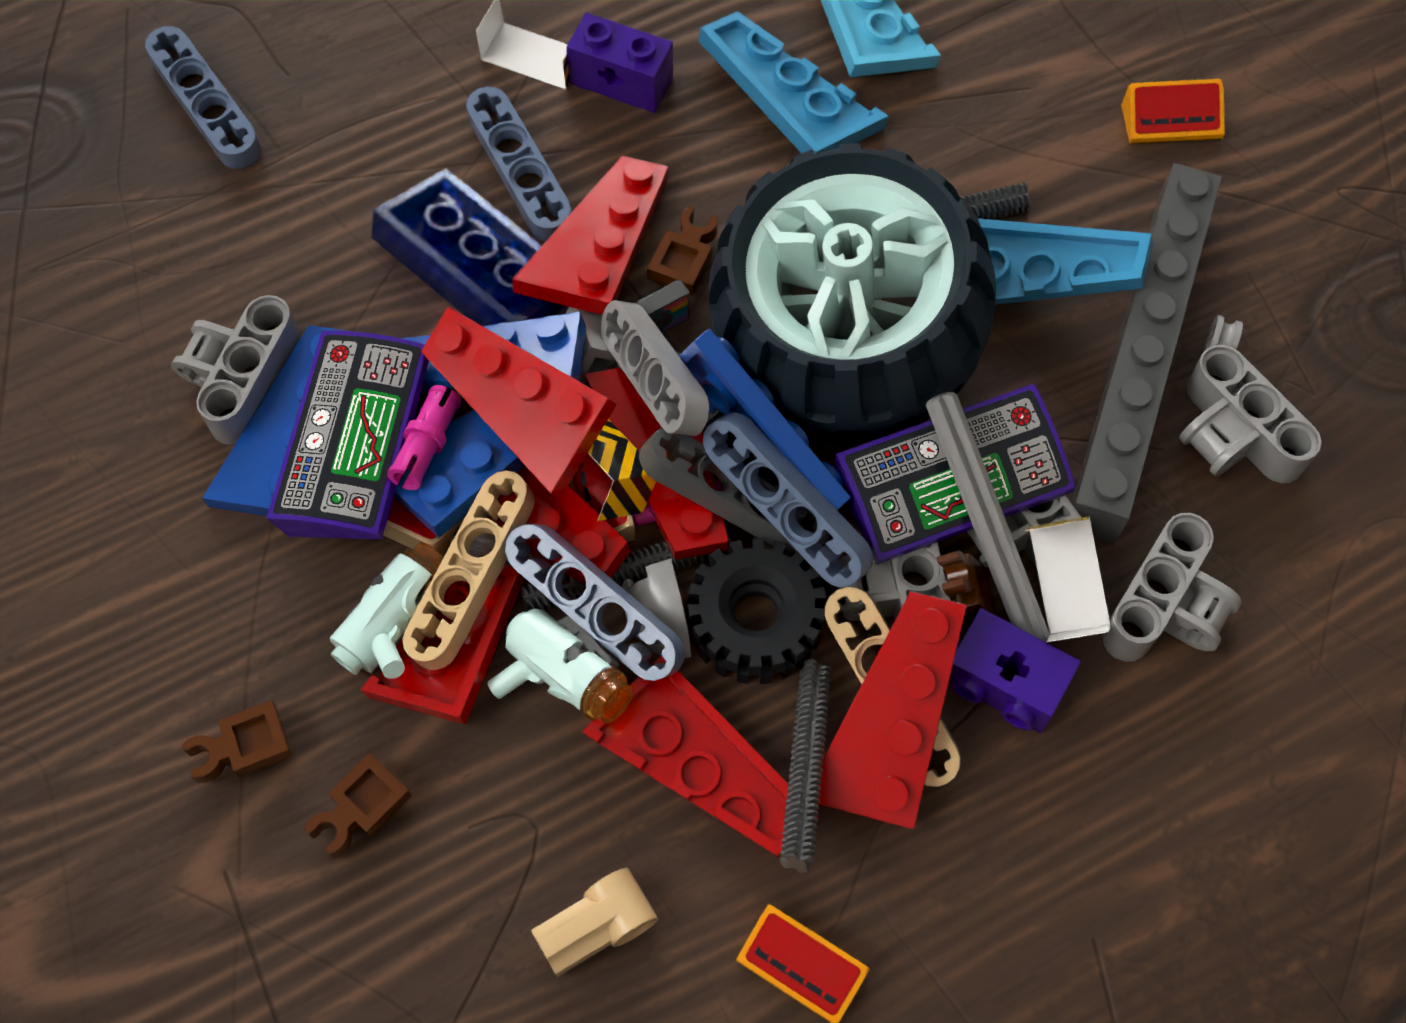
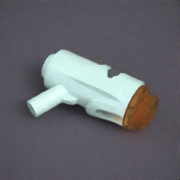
M419 542L413 550L406 548L402 554H398L383 572L374 578L372 585L366 590L362 600L350 610L346 620L330 637V641L336 647L330 655L354 675H357L361 669L372 673L378 665L386 678L394 679L402 675L405 665L396 646L402 640L408 623L444 557L423 542Z
M533 608L528 612L518 614L509 623L506 631V649L517 661L488 680V687L495 697L501 699L527 680H530L536 684L547 683L550 686L547 690L549 694L573 704L590 720L599 719L603 723H610L620 717L627 709L632 699L633 689L627 684L626 675L617 669L619 667L618 661L572 618L566 616L557 621L543 609Z

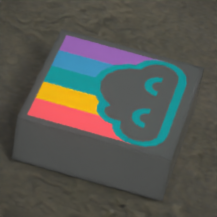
M676 280L637 302V304L644 308L661 333L690 319V292L681 280Z

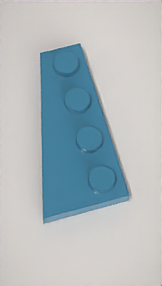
M738 11L701 27L699 43L801 153L813 150L814 154L836 150L839 149V144H855L885 128L888 119L887 114L877 107L869 111L855 101L856 93L842 83L837 87L830 84L817 74L819 67L806 58L802 60L793 58L784 52L783 42Z
M978 219L988 241L989 252L995 271L996 305L1143 289L1153 249L1152 233Z

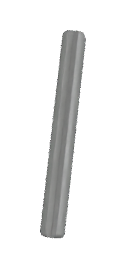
M954 392L939 394L927 401L926 407L1010 623L1046 642L1050 633L958 395Z

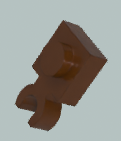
M688 206L683 210L680 217L681 233L677 234L666 230L647 267V279L665 286L676 280H681L690 292V295L693 296L712 258V246L708 244L717 235L718 217L712 214L705 226L696 227L692 225L694 221V208Z
M960 550L938 556L937 562L943 567L947 576V582L942 584L944 593L951 598V601L966 604L965 615L972 621L980 608L996 616L987 568L971 554H963Z
M272 700L218 720L222 733L219 737L212 739L205 735H198L189 738L182 744L184 751L190 757L201 752H209L207 763L190 771L192 778L198 783H208L215 780L221 775L225 766L230 764L237 776L241 777L293 756L278 708Z
M369 753L328 792V795L337 806L332 811H324L314 815L308 821L304 830L315 839L324 829L335 828L337 830L336 838L325 848V851L333 859H336L349 849L352 842V833L359 826L371 837L412 795L394 775Z

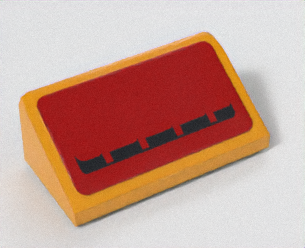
M1222 79L1132 83L1127 88L1121 106L1129 143L1223 139L1225 135Z
M770 904L765 908L736 959L738 963L830 1023H839L870 970L860 961Z

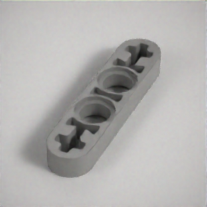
M617 300L611 301L606 306L601 319L600 329L604 344L664 431L670 434L697 436L706 426L709 415V402L704 389L641 305Z

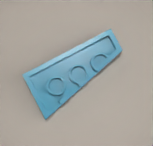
M821 0L850 77L936 68L941 57L940 53L933 44H925L918 34L919 24L911 13L903 14L894 0Z

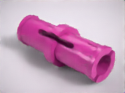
M435 385L429 389L428 396L417 419L411 420L404 430L403 437L405 442L393 465L387 472L389 479L398 485L406 468H409L411 472L402 487L406 490H417L420 488L422 479L433 456L441 453L447 442L444 433L456 410L461 405L462 400L460 396L453 390L444 406L441 407L439 405L447 389L445 386Z

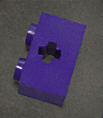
M587 12L584 14L566 46L570 84L656 113L674 79L672 41Z
M980 608L956 651L949 683L952 690L961 698L973 703H980L982 701L1001 711L1002 718L1012 726L1026 731L1034 729L1042 733L1081 661ZM1005 669L1011 670L1016 674L1011 682L1000 676L1004 673Z

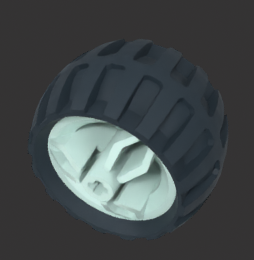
M839 144V149L814 154L813 150L792 157L789 165L772 174L769 171L749 189L744 206L737 205L729 216L718 240L717 255L712 263L709 280V308L715 336L726 339L734 347L739 357L738 363L751 379H758L769 389L774 398L773 405L786 420H791L797 425L800 424L809 428L813 436L831 441H840L841 436H865L866 441H872L890 435L891 430L905 424L913 427L929 419L930 415L926 407L927 401L946 392L958 394L975 371L990 337L996 306V279L988 241L975 213L963 200L960 201L954 186L933 168L930 167L928 170H925L915 164L912 157L906 153L887 148L886 152L863 149L861 144ZM795 286L818 291L817 294L790 295ZM918 297L913 307L881 300L882 298Z

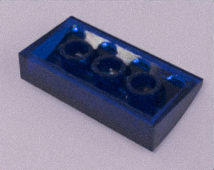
M446 168L373 209L372 239L464 316L484 327L499 323H510L557 315L565 307L564 305L513 293V278L542 245Z

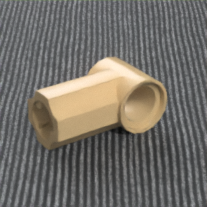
M626 867L614 871L597 881L584 893L582 900L535 927L531 932L555 975L559 977L610 945L618 947L635 939L651 928L658 921V917L631 871Z

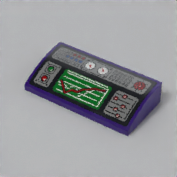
M352 331L321 332L266 518L288 537L383 538L396 489V484L389 479L387 472L393 465L405 442L403 432L408 423L414 420L429 364V360L421 352L425 344L372 333Z
M1034 383L963 408L1004 517L1074 492L1076 487L1064 449ZM932 420L836 454L834 468L843 479L844 490L851 497L847 503L864 539L871 548L876 565L974 529Z

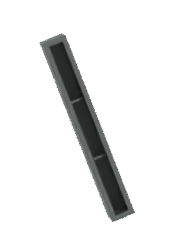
M1177 163L1172 164L1158 197L1148 232L1152 233L1153 249L1143 289L1131 291L1071 500V504L1081 517L1090 516L1093 537L1112 544L1116 543L1130 518L1222 176Z

